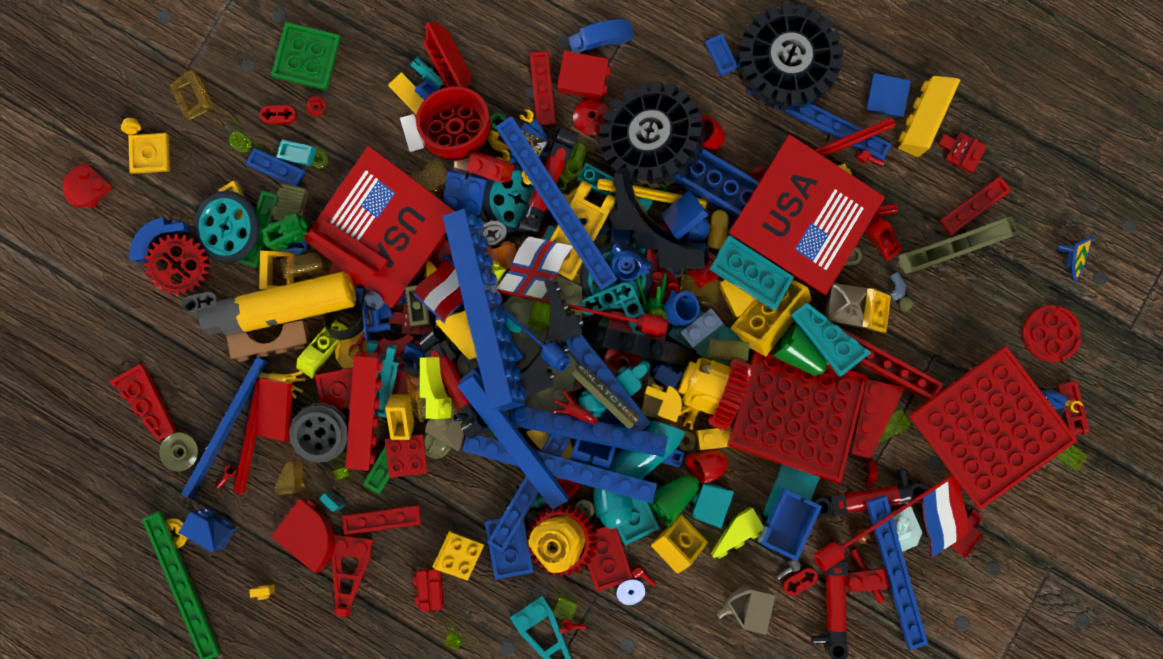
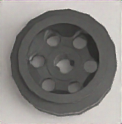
M313 403L303 408L292 420L289 429L290 442L295 452L304 459L315 463L328 462L336 458L347 446L349 422L345 414L336 406L327 403ZM306 420H310L312 426H307ZM320 427L325 429L326 432L324 434L319 431ZM305 434L310 435L311 439L308 440ZM329 438H334L335 444H331ZM316 443H321L322 448L316 447Z

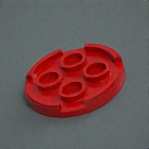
M1043 306L1035 309L1026 318L1022 328V339L1026 349L1035 358L1044 362L1064 361L1070 358L1081 344L1080 323L1071 311L1062 306Z

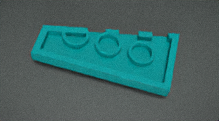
M805 303L790 315L839 377L871 353L855 339L844 333L837 325L827 320L824 315L808 303Z

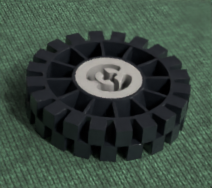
M792 3L782 4L780 9H777L775 5L768 8L765 14L762 12L758 14L752 24L748 25L737 52V62H739L737 69L739 76L744 77L743 85L747 90L750 88L753 90L752 96L759 101L763 98L766 100L764 105L774 108L776 104L780 105V110H790L794 106L795 110L806 107L809 103L812 105L818 102L830 90L839 76L838 73L843 64L841 57L844 53L843 45H838L841 39L838 31L832 32L833 23L828 18L823 21L820 19L821 12L813 9L809 13L807 12V6L798 4L796 9L792 8ZM792 46H794L796 48L792 54V58L788 66H786L785 62L787 61Z
M652 82V87L648 88L646 83L637 85V92L633 93L631 88L623 92L624 100L621 101L619 98H616L611 103L613 111L606 110L603 116L606 124H600L599 134L602 138L599 139L601 150L604 152L602 153L615 173L620 168H628L630 181L635 186L645 187V184H648L650 188H660V182L664 181L666 185L675 183L674 177L676 175L683 178L689 173L687 167L689 165L694 167L699 161L697 154L703 153L705 144L703 139L706 138V129L698 106L683 89L679 91L676 85L670 83L664 87L662 82ZM656 124L662 125L663 129L659 130ZM644 138L647 144L640 142V139Z

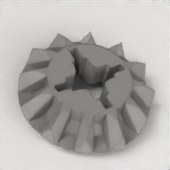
M492 219L487 223L483 222L484 228L482 231L483 235L487 238L488 246H495L502 242L507 232L504 223H501L499 220L493 221ZM488 230L493 231V232H494V236H493L492 234L488 233Z

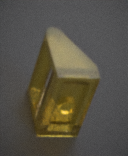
M193 70L185 72L170 85L185 120L192 119L213 109L199 75ZM189 83L199 102L190 111L179 90L180 87Z
M318 252L280 259L284 279L322 272L323 270Z
M292 461L285 464L275 486V495L295 494L305 491L302 461Z

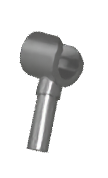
M789 560L790 567L776 577L780 580L787 574L800 570L799 560Z

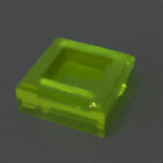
M560 596L553 614L562 620L568 619L572 621L578 603Z

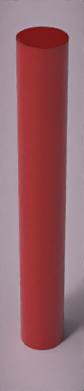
M857 548L851 549L849 552L859 570L868 569ZM880 589L871 590L878 603L885 601Z

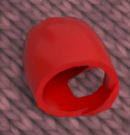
M702 115L703 121L706 123L704 125L706 129V138L703 139L704 149L706 151L718 150L726 140L723 127L714 118Z
M719 449L702 450L688 455L685 459L687 467L700 484L719 479L728 467V457ZM694 459L700 464L699 467L695 465Z

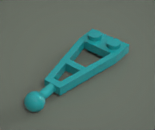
M543 595L510 617L520 635L543 659H553L550 655L560 648L565 659H572L564 637L559 633L560 627L555 614ZM548 616L558 642L544 650L526 630Z

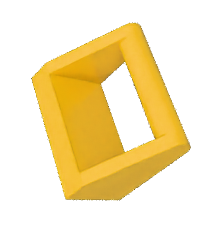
M260 251V290L279 287L272 286L273 257H287L286 285L294 283V254L290 252Z

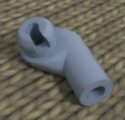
M896 272L890 276L895 284V291L890 294L894 301L903 298L906 291L904 280L899 272Z

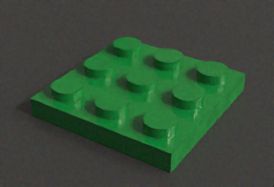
M285 22L271 73L272 78L327 91L341 36Z

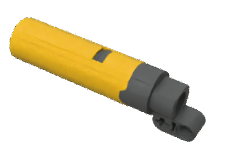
M342 271L224 300L212 292H204L183 299L181 307L184 312L199 318L200 327L204 332L210 335L222 332L225 336L354 307L356 292L350 275Z

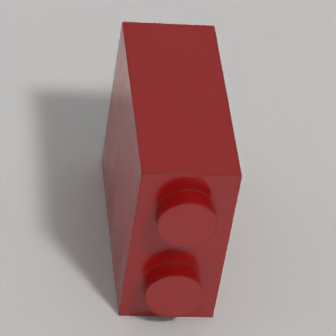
M564 51L557 93L602 101V96L607 94L608 84L605 83L606 77H610L611 66L608 65L609 59Z

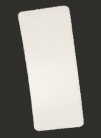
M415 115L401 117L400 121L409 151L412 152L424 148L417 131Z

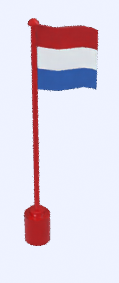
M951 474L845 544L841 545L833 541L813 554L815 563L825 572L845 558L846 547L920 499H922L923 518L930 541V557H934L968 534V517L960 484Z

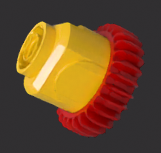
M703 357L699 358L696 363L690 361L682 377L678 392L683 394L682 400L685 405L710 415L708 418L709 425L725 431L730 427L736 413H738L750 380L752 367L747 362L736 358L731 361L729 366Z
M564 503L560 505L559 509L556 507L552 510L547 506L545 508L546 513L543 510L539 511L540 517L534 516L533 519L536 522L529 524L533 528L527 530V533L531 534L530 537L526 538V541H529L527 549L532 550L529 556L536 555L533 562L540 561L539 568L544 566L546 568L545 572H552L553 576L560 572V577H562L565 571L570 576L572 569L577 574L579 567L582 570L586 568L584 562L590 564L591 560L588 557L593 558L595 556V553L591 550H597L598 546L593 545V543L598 542V538H593L598 531L591 530L595 523L589 524L588 521L591 517L585 519L583 517L585 511L579 514V507L572 510V504H569L566 509Z

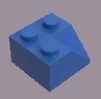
M203 508L191 511L178 533L213 553L226 547L236 527L232 525L233 522L223 517L221 519L216 516V512L212 509Z

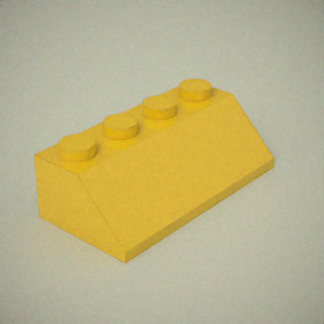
M933 76L929 81L925 80L920 90L923 93L920 98L916 99L913 108H915L913 115L910 114L905 124L908 126L905 131L901 132L898 138V142H900L898 149L915 157L921 156L930 149L960 79Z
M792 280L779 306L774 311L754 299L732 325L731 330L751 349L766 357L793 324L794 320L790 315L805 303L809 304L812 300L808 287Z

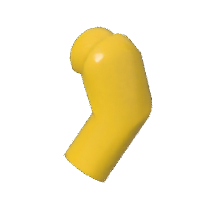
M490 130L487 140L491 147L497 151H508L509 147L507 144L500 142L498 139L499 132Z

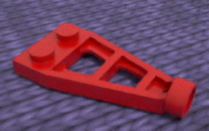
M335 534L334 550L331 557L336 603L334 615L350 617L351 606L371 559L373 539ZM344 556L355 557L359 560L357 569L353 574L343 572L341 560ZM342 578L353 579L354 582L350 593H343L341 591Z

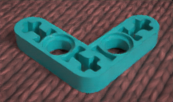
M626 282L590 296L581 303V307H585L587 301L594 303L596 302L594 298L598 296L599 303L603 308L598 309L597 305L593 307L594 310L602 311L621 303L626 317L635 318L640 314L642 316L645 315L633 286ZM622 286L631 289L628 292V297H625L624 294L618 296L620 298L619 301H616V296L612 292L614 289H616V292H620ZM605 293L613 296L611 304L606 305L602 302L601 298ZM632 303L636 304L639 309L635 315H631L627 311L628 305ZM582 311V312H583L584 314H586V315H593V314H594V313H589V312ZM628 321L635 334L642 336L647 334L641 333L639 330L636 331L637 323Z

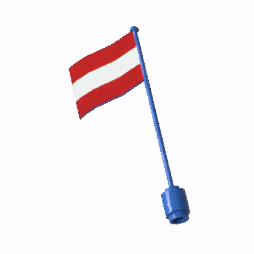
M448 255L443 257V263L438 269L424 279L413 292V295L443 323H445L454 310L463 304L454 262L449 259L450 256ZM501 306L502 311L542 347L541 358L553 369L562 372L570 365L571 359L569 355L555 342L545 345Z

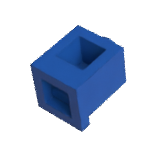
M657 363L652 371L655 374L653 379L666 387L671 386L673 388L676 387L684 373L680 371L677 374L674 367L669 364L664 366Z

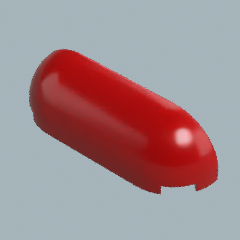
M427 22L424 27L426 29V40H423V43L446 87L467 88L472 81L471 73L452 36L442 25L436 22Z

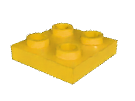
M449 531L432 567L468 581L484 544Z

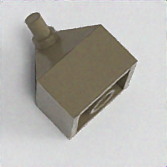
M833 283L826 296L824 316L834 325L864 328L863 319L867 288Z
M745 584L730 595L724 608L717 611L716 614L719 619L728 614H733L742 629L767 635L775 595L769 589Z

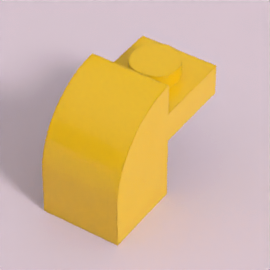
M652 384L651 387L647 386L644 394L662 400L657 415L677 422L682 407L679 393L671 386H667L665 392H662V387Z

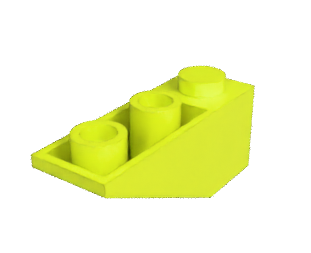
M337 320L331 325V330L333 331L349 329ZM324 327L297 358L296 368L310 378H313L326 363L340 340L333 338Z
M752 507L733 516L711 552L713 558L718 557L720 559L728 554L729 549L733 547L737 549L745 544L744 541L748 538L755 539L760 536L764 526Z

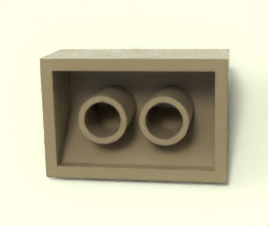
M451 400V418L430 419L426 424L425 432L459 451L465 442L466 435L461 429L462 421L453 420V415L457 413V410Z

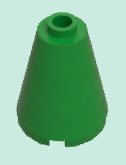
M797 325L791 326L781 337L783 339L780 344L777 342L774 346L772 355L811 375L823 374L827 368V361Z
M685 475L657 488L653 502L647 503L659 519L663 517L666 520L664 524L670 526L699 491L698 485L700 483L695 476Z

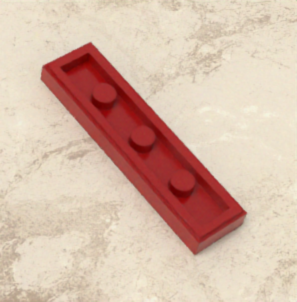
M548 51L530 52L536 120L543 127L556 126Z
M999 176L938 222L948 235L952 236L1012 190L1003 178Z
M420 505L342 515L344 535L422 524Z

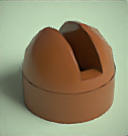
M858 528L854 532L853 538L865 531L866 528ZM870 533L857 540V542L866 544V540H870Z

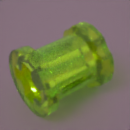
M233 132L230 135L229 144L238 152L244 153L251 148L250 139L243 133Z

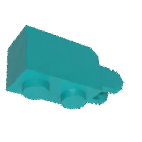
M643 360L635 367L633 364L629 367L624 365L616 372L618 376L615 378L630 397L641 389V386L644 384L643 376L649 371L650 363Z

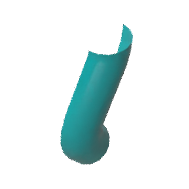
M649 420L650 424L642 431L668 436L664 457L619 448L614 452L608 470L643 479L671 455L680 444L685 432L678 428ZM594 487L593 499L597 518L599 517L601 522L611 530L616 527L627 526L632 516L631 508H633L631 497Z

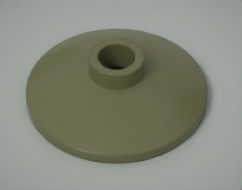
M174 433L167 436L159 449V456L163 465L169 470L177 472L191 468L195 464L199 453L196 441L186 433ZM181 448L184 450L183 455L179 454Z

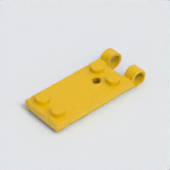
M582 181L570 203V207L579 221L582 218L587 220L583 227L594 242L610 211L615 206V197L608 194L601 208L584 200L588 196L592 185ZM558 225L550 241L572 246ZM574 248L566 256L558 272L559 275L571 281L574 280L583 263Z

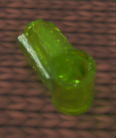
M575 143L568 162L565 163L560 175L565 182H573L582 172V164L587 149L581 143Z

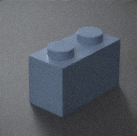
M710 309L679 333V335L689 348L692 349L720 327L723 322Z

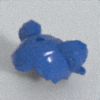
M618 243L613 245L612 252L614 258L611 270L616 272L621 280L631 281L638 278L641 273H649L652 266L648 259L641 258V256L631 250H624V247Z

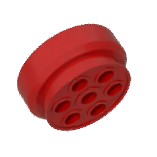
M447 87L432 93L422 102L416 115V127L422 143L428 150L443 159L458 161L467 159L471 153H478L481 150L491 129V119L487 105L479 94L464 87Z

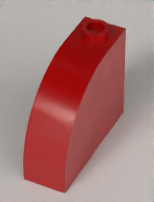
M310 498L299 499L271 537L312 572L320 573L327 566L333 554L335 544L333 527L327 516L316 507L318 504Z

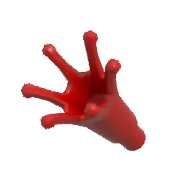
M562 390V393L568 399L566 403L557 399L554 400L555 403L565 407V410H553V413L570 414L584 422L588 421L593 425L596 424L598 418L593 416L590 411L582 407L575 400L572 391H568L567 394L566 390Z

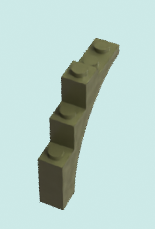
M1007 217L947 240L899 255V265L905 274L1008 239L1019 233L1013 217Z

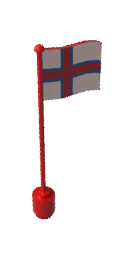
M528 237L519 248L508 273L498 285L497 291L502 294L550 304L548 299H543L547 293L544 282L551 277L555 281L564 259L573 249V246ZM568 304V307L571 309L639 323L638 327L644 333L657 336L660 334L665 335L668 319H663V316L645 313L644 316H640V319Z

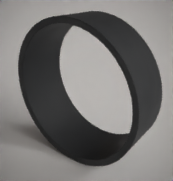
M355 302L354 307L325 313L323 317L325 329L337 340H347L357 336L364 329L362 305ZM348 313L361 315L360 320L351 328L342 331L331 330L332 323L340 316Z

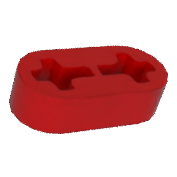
M288 105L265 106L259 113L261 120L268 125L293 124L297 120V112ZM269 111H270L273 115H276V116H270V119H269V120L265 117V115H268V112H269ZM287 111H289L292 115L287 119L285 116H281V114H287Z
M804 567L787 577L782 583V588L786 594L795 596L814 585L818 580V575L812 568ZM806 572L813 574L811 575L812 580L808 581L805 579L801 581V579L806 577ZM789 582H792L793 584L799 582L794 586V591L790 589L787 590V588L789 587Z

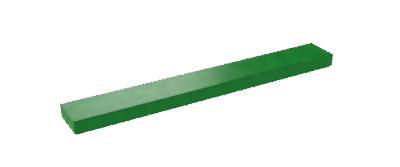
M161 510L142 518L199 658L212 659L221 655L219 645L163 511Z

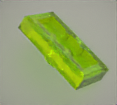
M1072 445L1055 458L1074 472H1078L1088 456Z

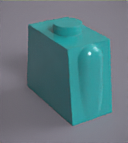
M710 482L701 484L699 491L691 502L694 503L691 511L692 517L721 529L734 491Z

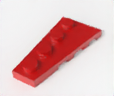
M145 363L139 364L109 381L112 386H115L120 391L121 397L129 402L134 413L143 419V424L157 441H162L167 436L178 432Z
M870 379L866 380L851 455L868 459L872 457L905 390L904 387Z

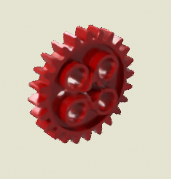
M175 234L174 239L167 235V241L159 238V245L154 242L152 243L155 247L154 250L147 249L151 256H144V258L149 260V263L143 264V266L149 267V270L144 273L151 274L148 281L155 280L153 287L155 288L160 285V292L168 289V295L175 291L176 296L179 295V291L186 295V289L194 292L193 286L195 285L200 288L201 286L198 281H205L202 274L209 273L204 270V267H209V264L204 263L208 256L201 255L205 249L198 250L200 243L193 245V238L186 241V235H183L182 239H179L177 234ZM174 246H179L182 249L181 256H172L171 249ZM166 252L176 262L180 260L182 262L180 266L190 274V277L187 278L177 268L173 270V264L163 253ZM162 259L168 263L167 269L163 271L157 268V262ZM188 260H194L197 263V267L195 270L189 271L186 269L185 263ZM179 273L182 275L183 280L180 284H174L171 281L173 274Z

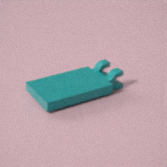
M370 340L367 352L376 353L378 341ZM390 344L387 347L386 355L381 354V360L384 361L383 371L379 372V379H382L381 391H378V398H381L380 408L376 410V416L387 418L385 407L390 395L393 394L398 371L397 367L400 362L394 360L397 345Z
M781 465L762 515L767 516L768 519L781 488L811 501L820 477ZM765 521L764 525L768 527L769 523Z
M631 498L633 508H631L632 516L627 526L616 527L624 545L660 529L647 502Z

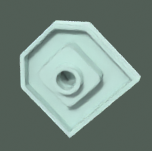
M910 506L893 517L902 552L917 546L922 534Z

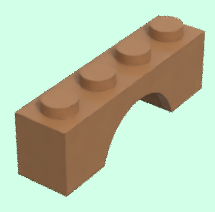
M303 320L283 324L279 337L266 344L258 342L251 333L247 332L227 336L230 358L236 359L238 362L248 361L251 356L268 357V353L275 352V354L287 353V349L294 348L295 351L306 349V345L311 343L308 324Z

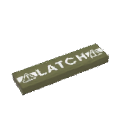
M583 363L574 370L572 375L628 429L638 421L640 417Z

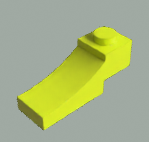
M439 357L420 358V398H426V418L428 419L451 418V398L447 396L443 386Z

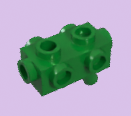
M296 213L288 214L283 220L272 222L267 228L262 230L264 235L263 242L268 248L283 251L288 248L287 244L291 242L298 243L305 239L304 236L309 234L307 231L309 223L305 217L302 218Z

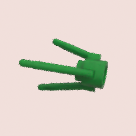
M667 273L663 274L662 285L657 287L656 298H650L649 302L646 300L640 278H636L643 302V310H647L649 314L662 315Z

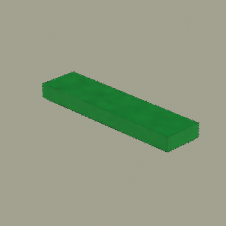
M261 190L255 209L260 223L259 238L253 250L240 260L239 263L259 269L260 251H265L266 248L263 242L264 235L262 230L274 222L272 211L278 203L276 194Z

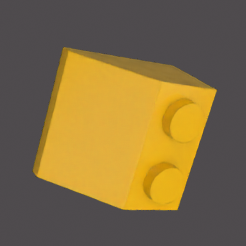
M681 514L673 524L668 526L656 538L651 547L679 574L692 565L708 542Z

